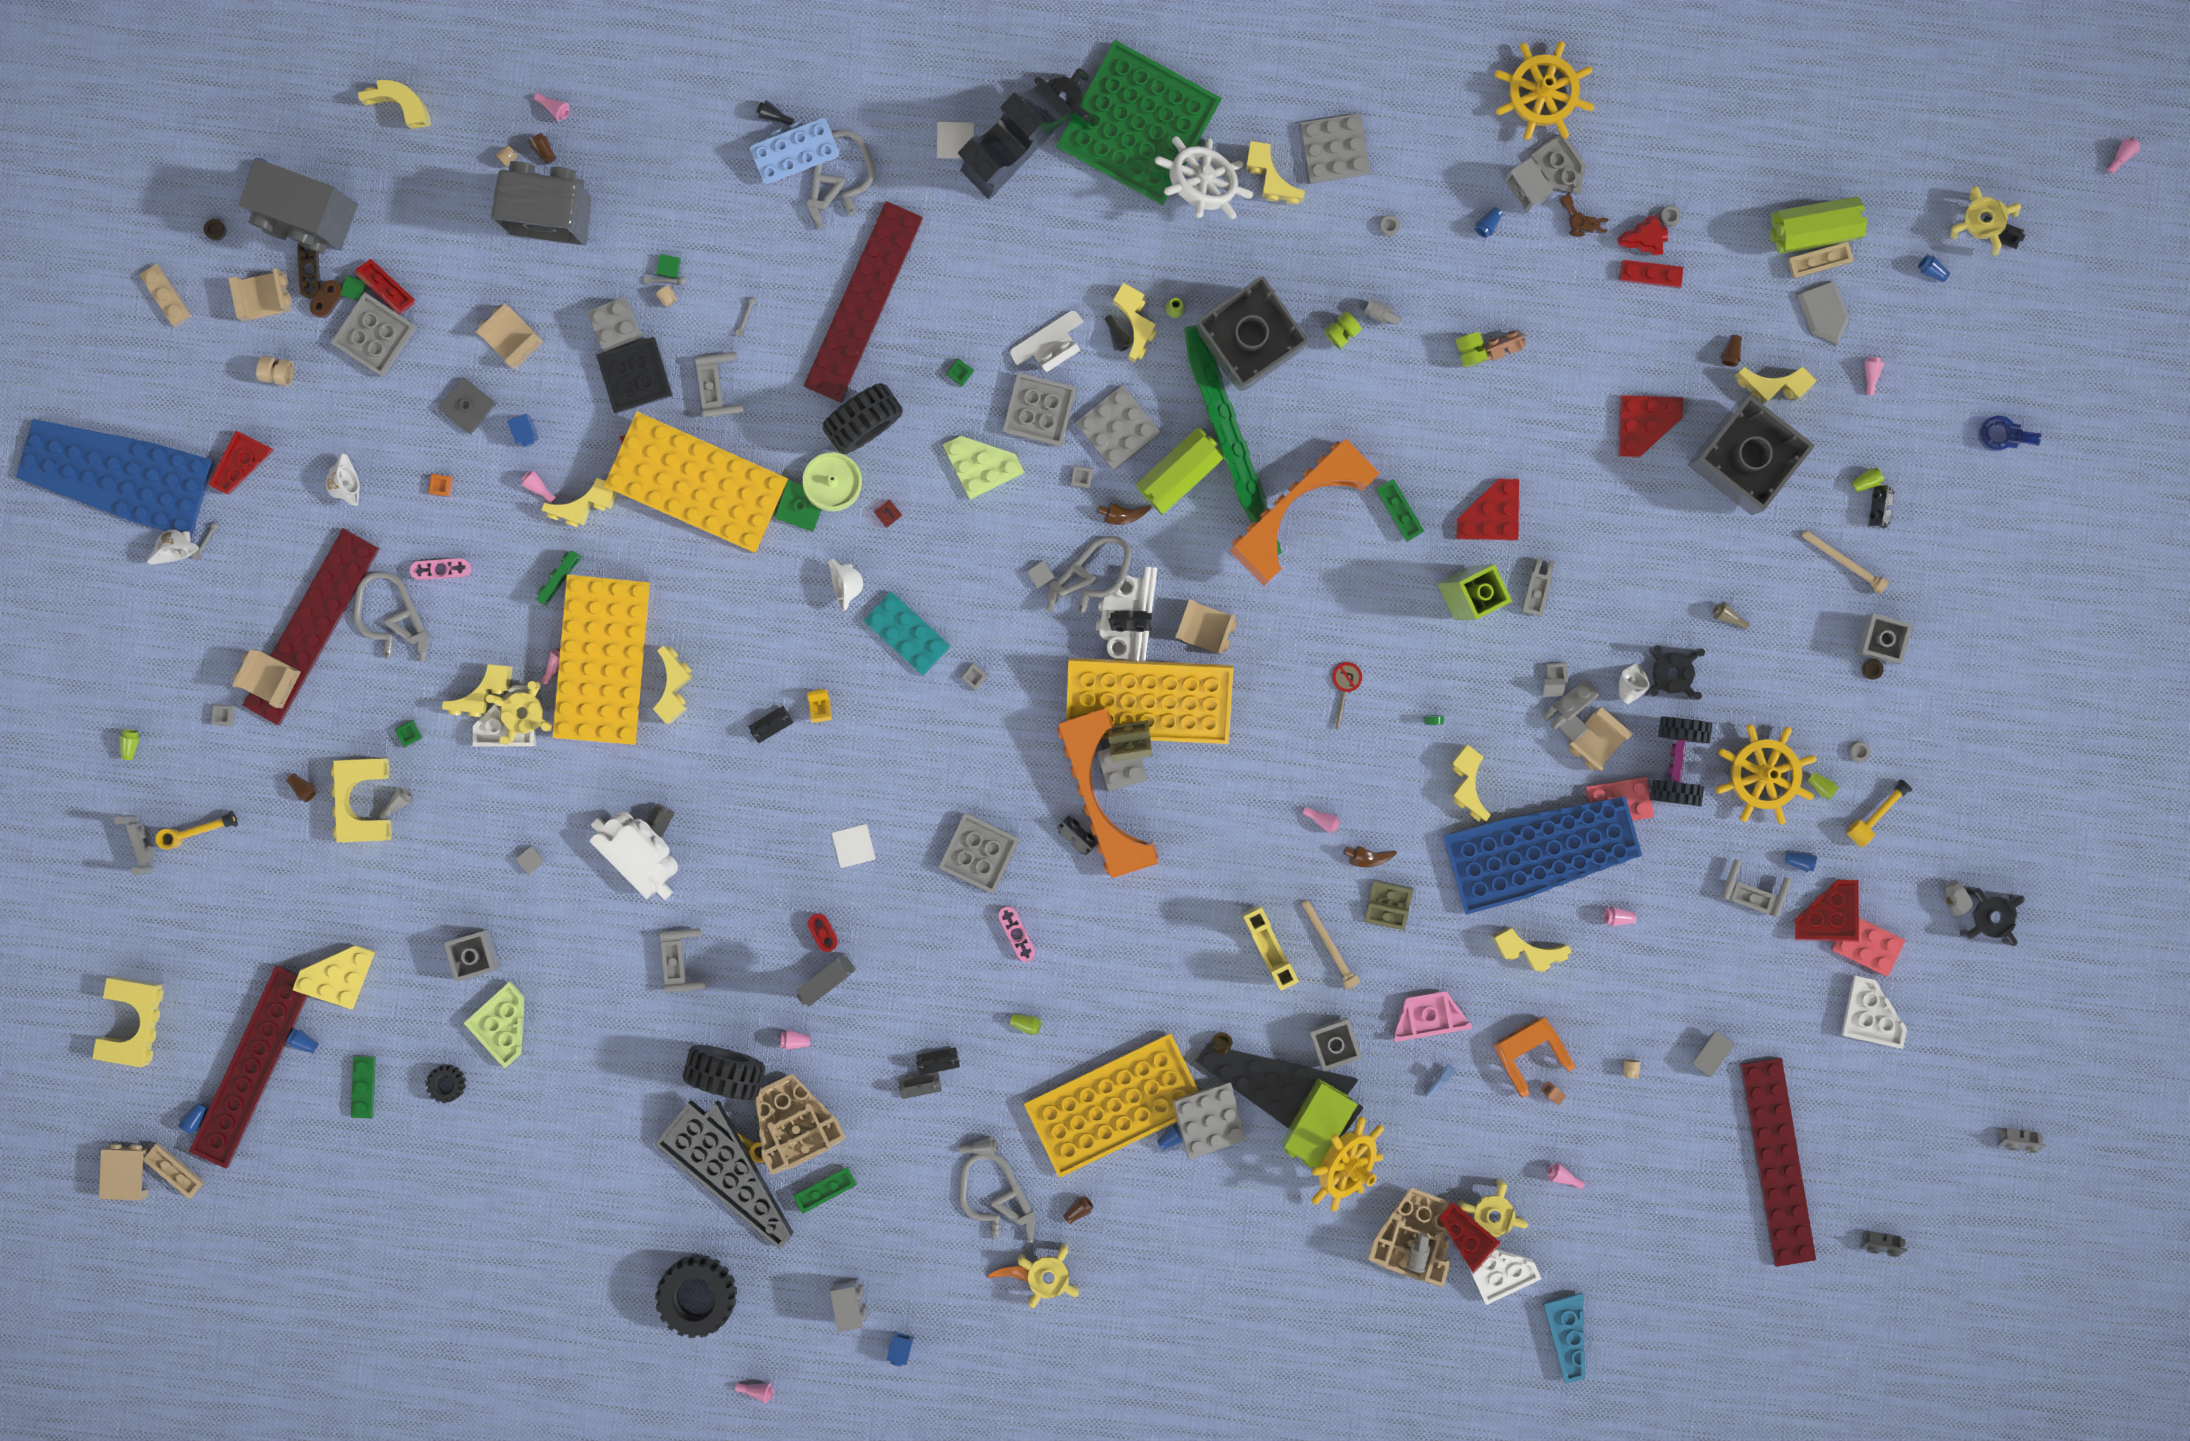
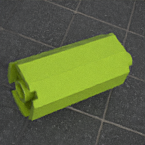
M1859 196L1773 212L1770 216L1772 230L1769 231L1770 240L1775 242L1776 250L1780 254L1860 240L1866 236L1867 218L1866 216L1862 217L1861 211H1865L1864 204Z
M1200 427L1195 429L1135 484L1144 498L1148 499L1162 516L1224 460L1221 450L1215 447L1217 445L1210 436L1206 438L1207 435Z

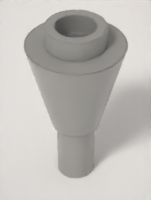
M397 788L387 807L379 813V817L385 820L392 812L411 804L412 794L406 788Z
M993 1136L970 1145L960 1146L961 1154L975 1153L995 1156V1152H998V1142L994 1140Z

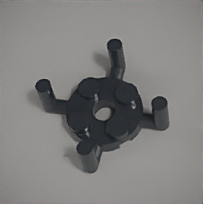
M1078 68L1071 78H1054L1047 82L1058 94H1066L1065 102L1074 110L1065 120L1077 114L1089 124L1094 122V117L1080 107L1083 93L1077 84L1080 78L1083 81H1087L1089 79L1088 73ZM1039 76L1034 79L1037 85L1045 81Z
M1660 645L1651 646L1649 652L1656 659L1653 667V681L1655 684L1646 691V695L1648 697H1655L1659 694V690L1667 693H1680L1684 691L1691 700H1700L1702 698L1701 692H1695L1690 687L1695 677L1692 662L1696 658L1704 656L1705 650L1703 648L1695 649L1687 656L1677 652L1663 655ZM1671 667L1678 670V676L1675 679L1670 678L1668 675Z
M1968 887L1967 893L1976 896L1979 900V904L1973 911L1976 926L1971 930L1962 929L1960 936L1973 939L1982 933L1994 938L2004 937L2002 939L2003 944L2016 946L2018 941L2012 934L2016 926L2017 911L2015 908L2025 901L2024 896L2012 894L2009 900L1997 896L1986 897L1980 888ZM1995 911L2000 914V920L1996 923L1991 920V915Z

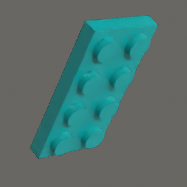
M892 591L863 620L923 676L951 647Z

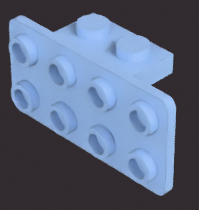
M820 118L807 124H802L801 121L789 125L791 129L783 131L782 128L770 132L771 136L768 139L751 145V153L765 184L780 180L839 156L838 148L825 118Z

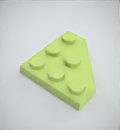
M963 436L943 444L970 500L1025 473L1014 453Z
M511 981L464 1022L465 1026L504 1069L522 1054L525 996Z

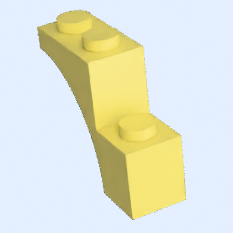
M1250 141L1246 170H1250V173L1261 175L1262 172L1266 173L1262 197H1266V200L1278 202V199L1286 200V203L1292 205L1302 203L1305 190L1289 185L1278 175L1271 160V144Z
M1123 283L1113 300V304L1125 313L1131 323L1134 342L1128 359L1136 363L1138 358L1142 360L1147 351L1144 347L1147 342L1153 341L1157 333L1154 330L1156 324L1136 313L1137 311L1141 312L1146 303L1144 301L1145 294Z
M1803 366L1791 375L1782 378L1761 377L1752 373L1746 367H1743L1734 375L1737 378V383L1741 387L1747 388L1751 395L1762 404L1769 401L1781 388L1783 389V394L1788 399L1795 401L1801 398L1817 381Z
M596 478L591 489L580 499L563 505L544 503L542 511L546 512V517L558 521L559 517L566 519L565 523L577 527L578 524L584 526L592 503H594V508L605 511V508L612 509L618 492L604 487L606 481Z
M663 645L657 651L666 667L667 682L662 698L653 709L666 724H670L688 709L685 706L686 700L681 694L678 693L676 695L675 692L693 676L690 674L691 668L685 662L681 664L676 658L679 656L678 653L671 646L668 648Z
M488 664L486 674L477 689L462 699L443 701L442 709L448 710V714L461 715V711L469 712L468 716L481 717V713H487L489 703L486 701V697L490 695V689H492V694L504 695V691H508L511 688L513 667Z
M1464 745L1450 764L1454 767L1452 770L1460 777L1463 775L1466 777L1451 796L1455 798L1453 802L1462 809L1464 807L1471 811L1469 815L1478 822L1480 819L1487 821L1491 814L1481 804L1475 785L1476 773L1484 757L1469 745Z
M1511 927L1492 936L1504 959L1509 958L1513 960L1521 955L1520 952L1523 951L1533 971L1539 970V972H1543L1550 968L1549 964L1555 961L1560 963L1568 959V954L1572 953L1567 944L1554 948L1533 947L1524 942Z

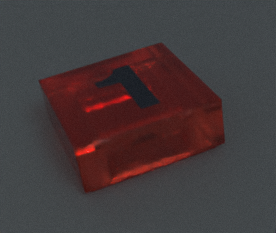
M890 499L874 511L886 528L903 516Z

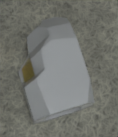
M1957 880L1946 882L1944 902L1953 916H1960L1973 908L1972 899Z

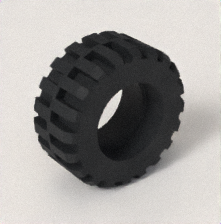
M879 383L856 394V396L838 407L837 410L833 411L825 419L822 428L836 450L841 454H848L864 446L887 430L901 417L903 409L888 386Z
M694 1045L689 1049L682 1077L686 1084L704 1092L732 1099L753 1100L759 1095L766 1068L762 1061L740 1052L709 1045Z
M692 1255L690 1258L684 1257L677 1263L675 1262L662 1276L657 1286L658 1291L655 1293V1300L658 1301L656 1309L657 1312L662 1314L660 1316L661 1321H666L669 1324L667 1326L669 1330H677V1335L682 1337L684 1334H687L688 1338H695L698 1335L702 1338L706 1337L709 1333H715L726 1323L736 1305L737 1287H734L735 1279L733 1275L730 1276L728 1274L729 1269L726 1266L723 1268L720 1265L721 1261L717 1259L714 1261L710 1260V1256L706 1255L703 1257L698 1255ZM697 1278L711 1286L715 1294V1303L707 1313L694 1314L687 1311L681 1305L678 1299V1289L685 1280Z

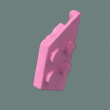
M1447 991L1406 997L1393 1039L1394 1042L1461 1031L1472 1029V1025Z

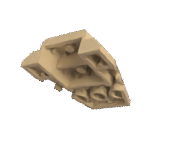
M793 1074L760 1089L759 1095L756 1097V1106L759 1118L761 1151L771 1175L786 1169H792L830 1150L831 1147L846 1139L838 1120Z
M1409 1188L1373 1239L1367 1260L1412 1279L1444 1287L1449 1270V1261H1447L1449 1241H1447V1231L1441 1223L1439 1216L1448 1208L1449 1201L1414 1188ZM1419 1233L1429 1236L1428 1246H1430V1252L1424 1273L1406 1268L1412 1243H1416Z

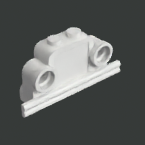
M1145 566L1143 579L1126 575L1123 585L1117 592L1099 600L1098 611H1102L1101 619H1097L1096 631H1100V637L1104 641H1109L1107 652L1112 658L1132 661L1146 660L1149 631H1111L1108 618H1110V613L1115 610L1129 611V617H1133V611H1148V613H1152L1157 568Z
M621 811L617 813L606 824L598 817L591 824L598 833L589 842L646 899L656 892L664 900L668 899L673 891L665 882L676 874L678 865L676 860L669 856V847L646 822L641 819H633L627 812Z

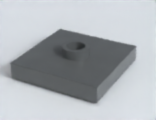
M463 377L438 409L471 435L497 403Z

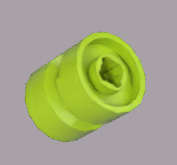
M1344 311L1336 318V323L1331 322L1323 330L1331 343L1340 350L1349 343V338H1354L1362 331L1359 323L1347 311Z
M1481 332L1468 334L1455 340L1458 351L1462 352L1460 359L1463 368L1489 360L1486 349L1481 347L1484 343Z

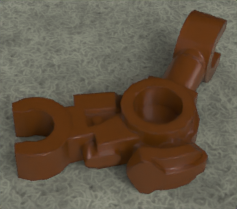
M1569 193L1559 199L1570 215L1569 225L1571 231L1569 234L1571 236L1579 238L1585 236V232H1580L1582 230L1590 233L1596 230L1599 234H1604L1608 231L1600 227V223H1607L1608 218L1603 217L1596 220V217L1584 216L1577 212Z

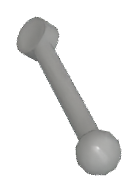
M645 276L644 283L649 285L652 282L684 285L686 279L684 277L666 279Z
M755 297L748 299L749 305L740 328L735 331L738 337L744 335L743 328L753 304L756 303Z
M216 522L211 523V529L199 550L192 554L193 559H201V552L214 530H217L219 527Z

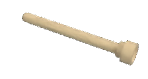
M1809 531L1802 532L1804 539L1871 583L1870 586L1873 587L1872 590L1876 593L1881 594L1889 584V581L1884 577H1875Z
M1304 900L1302 906L1341 971L1344 981L1342 983L1346 990L1359 984L1361 981L1357 975L1349 971L1308 900Z

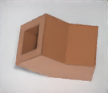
M1549 1081L1540 1090L1558 1106L1566 1097L1563 1092Z

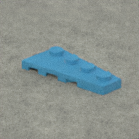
M1582 1292L1543 1303L1565 1384L1585 1379L1584 1294Z

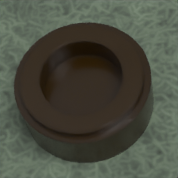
M211 219L204 225V233L211 240L219 241L226 235V226L217 219Z
M1871 659L1863 663L1861 672L1866 679L1875 680L1882 676L1884 667L1880 661Z
M1223 1032L1215 1034L1211 1042L1213 1050L1220 1054L1229 1052L1233 1044L1232 1038Z

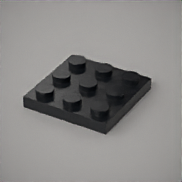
M655 337L596 354L614 414L673 396Z

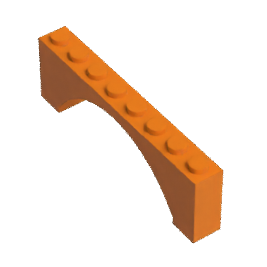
M1347 439L1341 443L1337 441L1330 448L1331 453L1328 456L1323 454L1315 462L1318 466L1314 469L1310 467L1302 474L1304 479L1300 483L1295 481L1288 488L1290 492L1286 496L1282 494L1273 502L1276 506L1272 510L1267 508L1260 515L1262 519L1258 523L1254 521L1245 529L1248 533L1244 537L1239 535L1231 543L1233 547L1230 552L1263 586L1282 569L1277 556L1278 530L1285 511L1296 498L1308 491L1325 486H1348L1358 488L1362 492L1380 474Z
M1107 706L1061 721L1058 724L1057 732L1060 739H1064L1066 745L1064 752L1067 759H1071L1073 765L1070 766L1071 773L1074 778L1077 777L1079 783L1077 790L1080 797H1084L1086 803L1084 810L1087 817H1091V831L1094 836L1097 835L1099 841L1097 848L1100 855H1104L1106 862L1103 864L1106 873H1110L1111 878H1115L1158 864L1160 859L1154 842L1137 839L1119 829L1104 814L1094 794L1091 776L1094 754L1106 730L1114 726Z

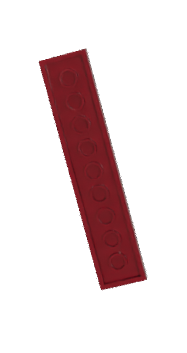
M885 201L803 387L842 403L923 221L922 216Z
M342 528L270 655L301 671L283 708H276L270 705L268 701L251 692L247 695L242 706L276 725L282 723L353 598L359 582L366 575L380 548Z
M275 965L189 1152L225 1169L229 1168L284 1050L286 1041L309 996L293 990L298 977L297 973Z
M1781 1057L1742 1063L1740 1068L1774 1266L1780 1267L1816 1261L1783 1060Z

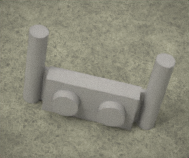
M736 352L695 357L704 418L744 412L743 404L723 407L717 362L737 360Z
M135 815L115 817V824L127 825L126 828L138 864L140 865V867H133L131 869L132 875L153 873L154 867L149 863L154 862V852L152 847L148 845L146 839L148 834L145 827L141 823L136 824L138 818Z
M1734 859L1721 898L1779 918L1792 879L1784 877L1778 896L1736 881L1742 861Z
M701 928L660 932L665 993L707 989L706 981L685 983L686 975L681 938L702 936Z

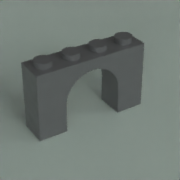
M844 953L798 988L796 996L803 1005L807 1004L809 1007L850 976L856 968Z

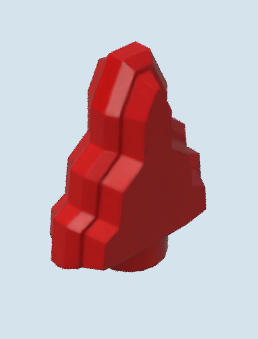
M1656 214L1646 217L1645 221L1638 223L1634 230L1624 232L1617 238L1619 246L1628 249L1638 248L1641 252H1650L1652 256L1663 255V242H1668V230L1666 225H1660Z

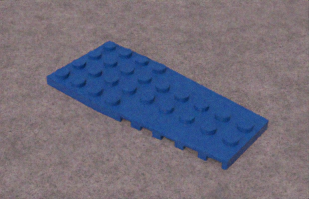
M33 419L16 478L132 522L163 531L173 529L181 533L190 532V538H192L214 460L152 442Z
M1626 797L1502 819L1443 836L1465 915L1526 899L1554 887L1642 856Z

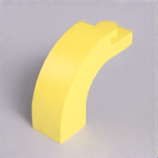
M377 80L378 89L369 87L365 88L363 92H358L359 101L365 106L387 101L400 104L403 109L405 123L410 129L431 125L429 113L422 100L410 88L399 82Z

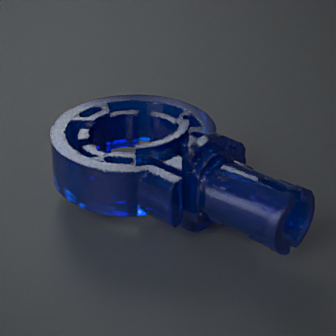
M1998 415L1990 417L1981 425L1979 440L1988 450L2002 451L2008 447L2017 448L2019 443L2039 446L2041 433L2023 431L2020 429L2021 424H2015L2009 418ZM1999 420V421L1994 422V424L1991 423L1988 427L1986 426L1987 423H1989V422H1991V421ZM1993 425L2004 427L2006 431L2005 440L2003 442L1993 441L1989 444L1988 442L1991 440L1989 437L1990 427Z

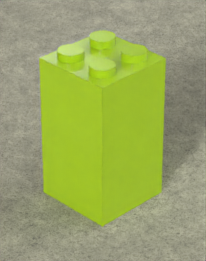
M1495 564L1473 565L1437 583L1454 620H1477L1512 602Z
M1318 1078L1281 1141L1285 1153L1293 1158L1299 1156L1303 1163L1312 1169L1315 1166H1321L1327 1151L1333 1145L1331 1136L1333 1134L1340 1136L1358 1105L1356 1101Z

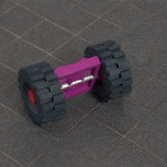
M1660 717L1658 737L1677 740L1676 744L1672 743L1671 748L1674 764L1669 765L1668 776L1672 777L1671 781L1652 779L1650 800L1702 807L1704 786L1683 783L1681 780L1686 743L1710 744L1713 723L1684 718Z

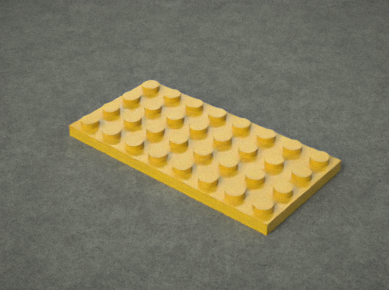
M636 411L604 487L756 553L788 478Z
M567 575L553 738L636 745L650 582Z
M1069 658L1066 719L1107 706L1113 725L1149 720L1151 741L1229 744L1234 668L1233 665ZM1108 729L1106 730L1102 738L1109 739Z
M1169 1033L1025 1102L1024 1106L1060 1178L1177 1122L1172 1100L1199 1090L1172 1034Z

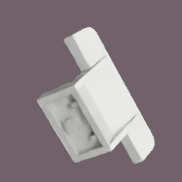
M1076 311L1066 313L1015 346L1011 350V356L1015 364L1019 365L1033 355L1045 372L1053 369L1080 351L1078 345L1071 339L1068 332L1084 321Z

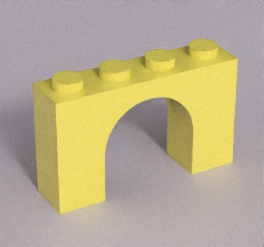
M388 759L333 761L334 765L331 766V775L334 777L332 796L335 797V806H333L332 812L333 817L336 818V826L333 828L336 843L391 840V820L361 819L353 813L349 804L350 793L359 782L389 779Z
M1257 905L1241 913L1279 990L1282 991L1298 983L1299 980L1285 957L1263 908Z
M116 976L106 978L103 998L131 1004L139 1014L140 1027L137 1034L130 1040L109 1037L97 1038L92 1059L136 1067L149 1065L153 1057V1051H151L152 1043L156 1039L155 1025L160 1017V1011L158 1010L159 1002L162 1001L164 994L162 990L163 984Z

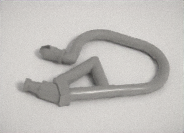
M837 130L832 132L833 138L849 137L856 141L868 168L865 182L842 194L843 204L846 207L847 213L853 217L851 211H854L855 216L856 208L851 197L863 193L870 187L874 180L875 167L864 140L857 133L850 130ZM823 163L815 166L810 199L807 201V208L810 210L818 230L825 227L819 210H826L846 182V177L822 174ZM820 182L835 184L822 201H818Z
M1104 536L1092 542L1057 582L1053 581L1049 585L1046 611H1054V605L1058 602L1059 596L1064 598L1096 583L1097 578L1081 566L1097 547L1105 543L1119 544L1124 550V559L1118 580L1112 587L1106 590H1084L1079 598L1078 612L1083 614L1086 611L1087 603L1090 600L1088 597L1102 598L1117 592L1123 585L1131 560L1129 544L1117 536ZM1075 573L1083 578V580L1063 588Z
M378 571L366 575L359 582L356 589L353 617L357 629L368 638L385 640L383 643V656L385 659H390L394 645L393 635L370 631L361 621L363 591L366 585L374 579H388L397 586L405 603L406 610L384 619L387 627L412 645L418 644L419 658L417 661L426 662L425 657L428 652L430 635L428 631H425L403 582L396 575L389 572ZM410 617L417 635H412L397 624V622Z
M997 1154L995 1156L972 1155L964 1163L960 1176L959 1200L963 1211L975 1220L992 1221L990 1236L994 1240V1235H997L996 1240H998L1001 1226L999 1223L1000 1217L995 1214H981L973 1211L966 1199L968 1171L972 1164L982 1159L993 1160L1002 1167L1012 1190L990 1200L993 1208L1020 1226L1026 1224L1027 1238L1025 1242L1033 1243L1036 1215L1031 1210L1006 1160ZM1016 1197L1025 1215H1018L1002 1203Z

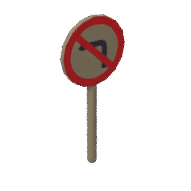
M1351 662L1339 664L1332 674L1334 686L1342 691L1336 730L1340 728L1346 692L1355 691L1362 682L1360 668Z

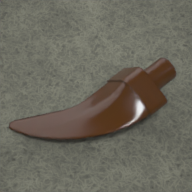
M1110 503L1108 508L1099 505L1097 513L1105 516L1104 522L1124 525L1143 517L1151 509V506L1126 509Z
M1358 845L1354 850L1345 847L1343 854L1350 857V864L1367 868L1389 861L1397 852L1373 853Z

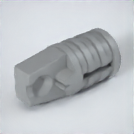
M1372 297L1363 313L1375 320H1379V322L1385 325L1388 321L1398 325L1401 320L1400 316L1392 313L1394 308L1386 306L1377 300L1375 301Z
M1419 1233L1416 1243H1412L1410 1257L1406 1266L1409 1270L1424 1273L1430 1252V1246H1428L1429 1236L1427 1234Z

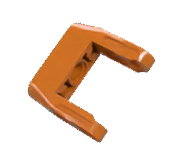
M1545 1016L1535 1019L1493 1044L1501 1064L1521 1098L1529 1095L1528 1085L1513 1059L1541 1043L1548 1041L1558 1061L1568 1072L1576 1068L1559 1036Z

